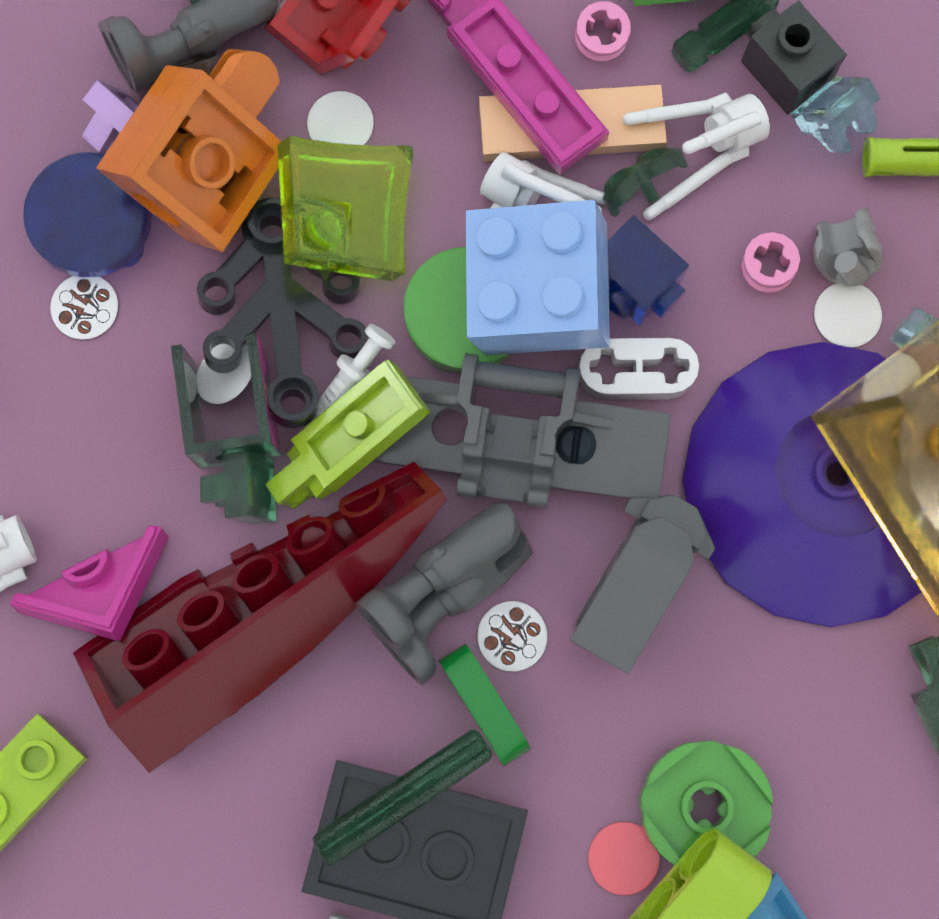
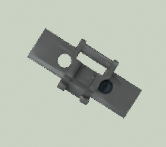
M465 353L460 384L406 376L431 413L374 459L373 462L401 466L415 462L421 469L460 475L461 478L458 479L457 496L476 499L478 496L523 502L527 503V506L544 509L548 507L551 489H565L630 499V497L660 496L671 414L576 400L580 369L567 367V372L561 373L479 361L478 354ZM476 386L562 398L560 415L557 417L540 415V420L490 413L489 408L475 405ZM447 411L459 412L468 420L464 440L456 445L442 444L436 440L433 434L435 420Z

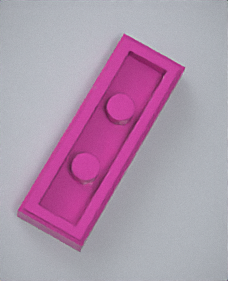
M485 0L447 28V38L559 175L608 140V129L502 0Z

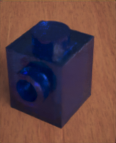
M633 214L607 241L609 310L621 319H625L629 315L640 326L652 312L660 318L664 317L682 298L686 289L680 283L689 268V264Z

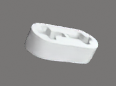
M612 338L610 339L609 348H593L584 351L578 367L580 369L579 383L587 394L601 400H669L678 398L689 390L698 376L699 362L697 354L692 347L679 339ZM668 354L673 355L674 365L684 366L685 371L678 374L674 384L665 383L663 373L643 372V367L659 365L663 356ZM608 355L611 356L613 366L633 367V372L617 373L613 383L607 385L602 384V377L599 373H590L589 367L597 366L600 357Z

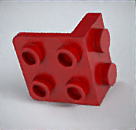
M283 0L277 8L275 15L264 26V29L318 74L322 75L340 66L346 70L358 57L362 61L369 59L387 35V31L381 25L393 8L397 12H401L412 0Z

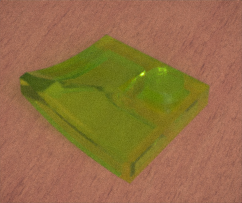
M288 136L277 145L284 263L393 281L405 274V208L414 156L413 147L407 145L374 146L342 144Z

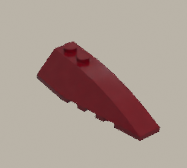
M412 462L342 497L339 501V511L327 517H311L308 514L286 525L288 536L260 550L252 542L230 553L232 564L204 577L199 569L181 577L135 609L120 641L97 635L74 651L73 655L109 728L148 773L171 757L181 753L189 744L226 718L234 715L241 707L260 695L308 655L357 608L356 602L379 584L404 556L446 502L447 498L443 491L415 462Z

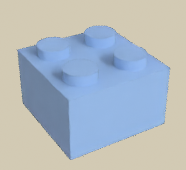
M596 200L466 210L467 338L484 355L610 347L607 222Z

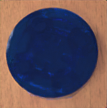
M83 152L56 160L36 177L25 199L23 218L30 242L52 268L69 275L99 277L113 273L121 268L133 266L142 257L144 244L150 232L152 213L96 169L104 154Z

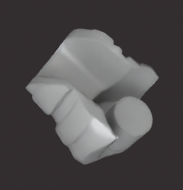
M869 207L858 209L855 212V218L841 223L833 224L823 221L817 224V238L813 248L814 263L817 270L828 281L846 286H859L879 271L884 255L881 243L878 242L876 236V225L873 217L869 214Z

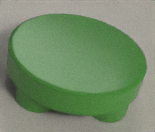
M466 247L442 251L424 262L411 278L404 298L405 324L409 337L416 349L433 367L444 372L461 373L465 353L478 354L479 361L500 364L506 360L511 354L484 355L467 338Z

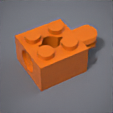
M238 49L226 50L209 75L199 69L166 65L96 169L186 241L223 252L291 150L257 120V117L279 85L280 79L276 66L269 57L261 52ZM185 140H187V141L182 145V147H181L179 153L177 154L180 145H181Z

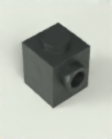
M798 0L781 14L776 9H772L754 23L747 33L750 40L741 62L788 115L834 79L847 54Z

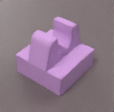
M97 80L82 99L96 111L86 127L82 138L100 154H104L139 106V103L124 90Z

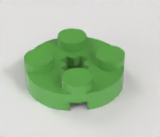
M715 741L686 742L670 749L652 765L638 797L642 826L648 840L656 851L673 865L709 829H718L753 857H756L762 850L770 833L771 827L769 823L772 817L771 804L773 805V798L769 781L760 766L749 755L738 748ZM699 789L705 795H710L717 791L722 798V801L716 807L721 818L714 824H711L704 818L694 822L689 814L695 806L691 797Z

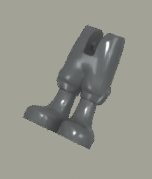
M200 0L179 11L177 18L170 24L171 29L153 36L143 35L136 25L124 16H111L98 22V26L120 74L130 90L137 92L154 84L166 65L177 66L189 56L191 58L200 55L208 56L233 36L271 20L276 13L279 0Z
M503 502L495 504L481 511L443 540L424 551L413 566V571L385 587L375 588L367 592L356 602V607L364 619L372 626L371 630L393 658L416 682L423 685L434 676L436 670L435 659L428 647V637L436 625L447 615L452 617L472 610L484 598L509 581L533 554V550L509 504Z

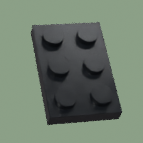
M336 760L301 892L401 919H502L528 810L342 760Z

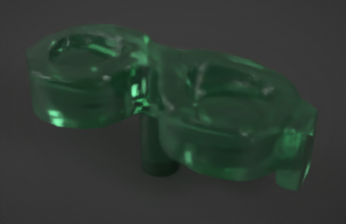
M657 148L647 151L637 158L635 165L623 168L613 174L604 185L605 194L602 198L610 214L616 217L620 213L618 207L631 198L640 187L649 203L656 201L659 195L650 178L661 175L677 166L681 168L688 167L680 149Z

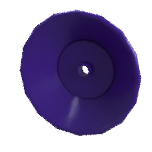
M818 342L769 351L720 384L692 426L682 485L686 501L698 508L715 547L709 560L727 585L773 616L826 627H835L886 617L934 584L939 576V403L925 383L879 353L827 342ZM829 465H836L844 470L846 474L844 486H835L829 482L826 475Z

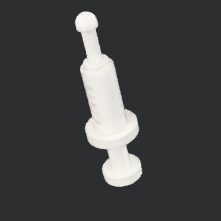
M369 324L365 330L369 339L354 359L347 355L339 357L336 364L341 370L320 397L314 419L370 373L367 368L382 347L391 350L396 342L386 331L374 324Z

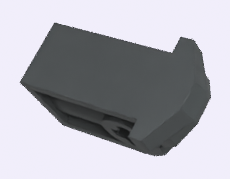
M675 494L645 498L630 497L624 507V511L636 517V520L572 628L570 641L626 674H629L684 582L694 562L693 553H698L709 560L715 549L698 508Z

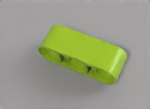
M709 829L691 845L628 919H747L767 893L772 873L768 867L718 829Z

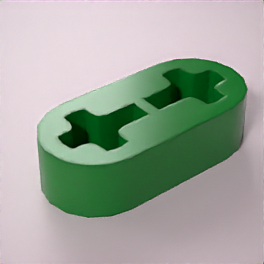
M466 643L438 660L503 766L531 750L525 736Z

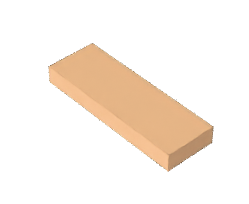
M661 85L576 90L609 131L608 140L587 155L665 149L667 143L665 120L626 125L623 122V116L626 113L663 107ZM494 95L479 96L483 162L494 161L503 151L519 160L545 158Z

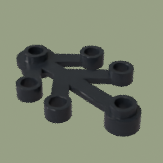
M269 197L257 201L242 222L241 231L244 241L216 272L204 275L198 282L197 294L201 308L209 314L222 315L230 311L235 304V287L262 260L264 261L266 281L222 330L214 331L206 337L203 343L205 363L211 370L217 373H228L235 370L242 359V347L270 316L277 377L272 380L267 390L269 410L272 419L277 424L286 428H299L307 425L315 417L318 410L319 393L314 381L302 374L296 315L330 340V350L338 359L341 355H347L354 359L367 342L368 335L365 333L366 328L361 322L351 318L345 319L291 278L289 258L322 279L324 295L327 299L337 304L351 302L357 296L360 285V274L357 268L351 263L337 261L303 236V220L296 208L283 199ZM276 225L284 232L277 237H268L263 235L261 231L266 226ZM336 276H345L351 280L352 285L347 289H337L330 284V280ZM215 286L223 287L228 292L225 298L218 301L207 298L205 293L208 289ZM350 332L355 334L360 342L354 347H344L337 341V338L342 333ZM219 344H227L234 349L232 356L227 359H217L211 354V351ZM288 397H298L304 402L305 406L297 413H289L281 407V403Z

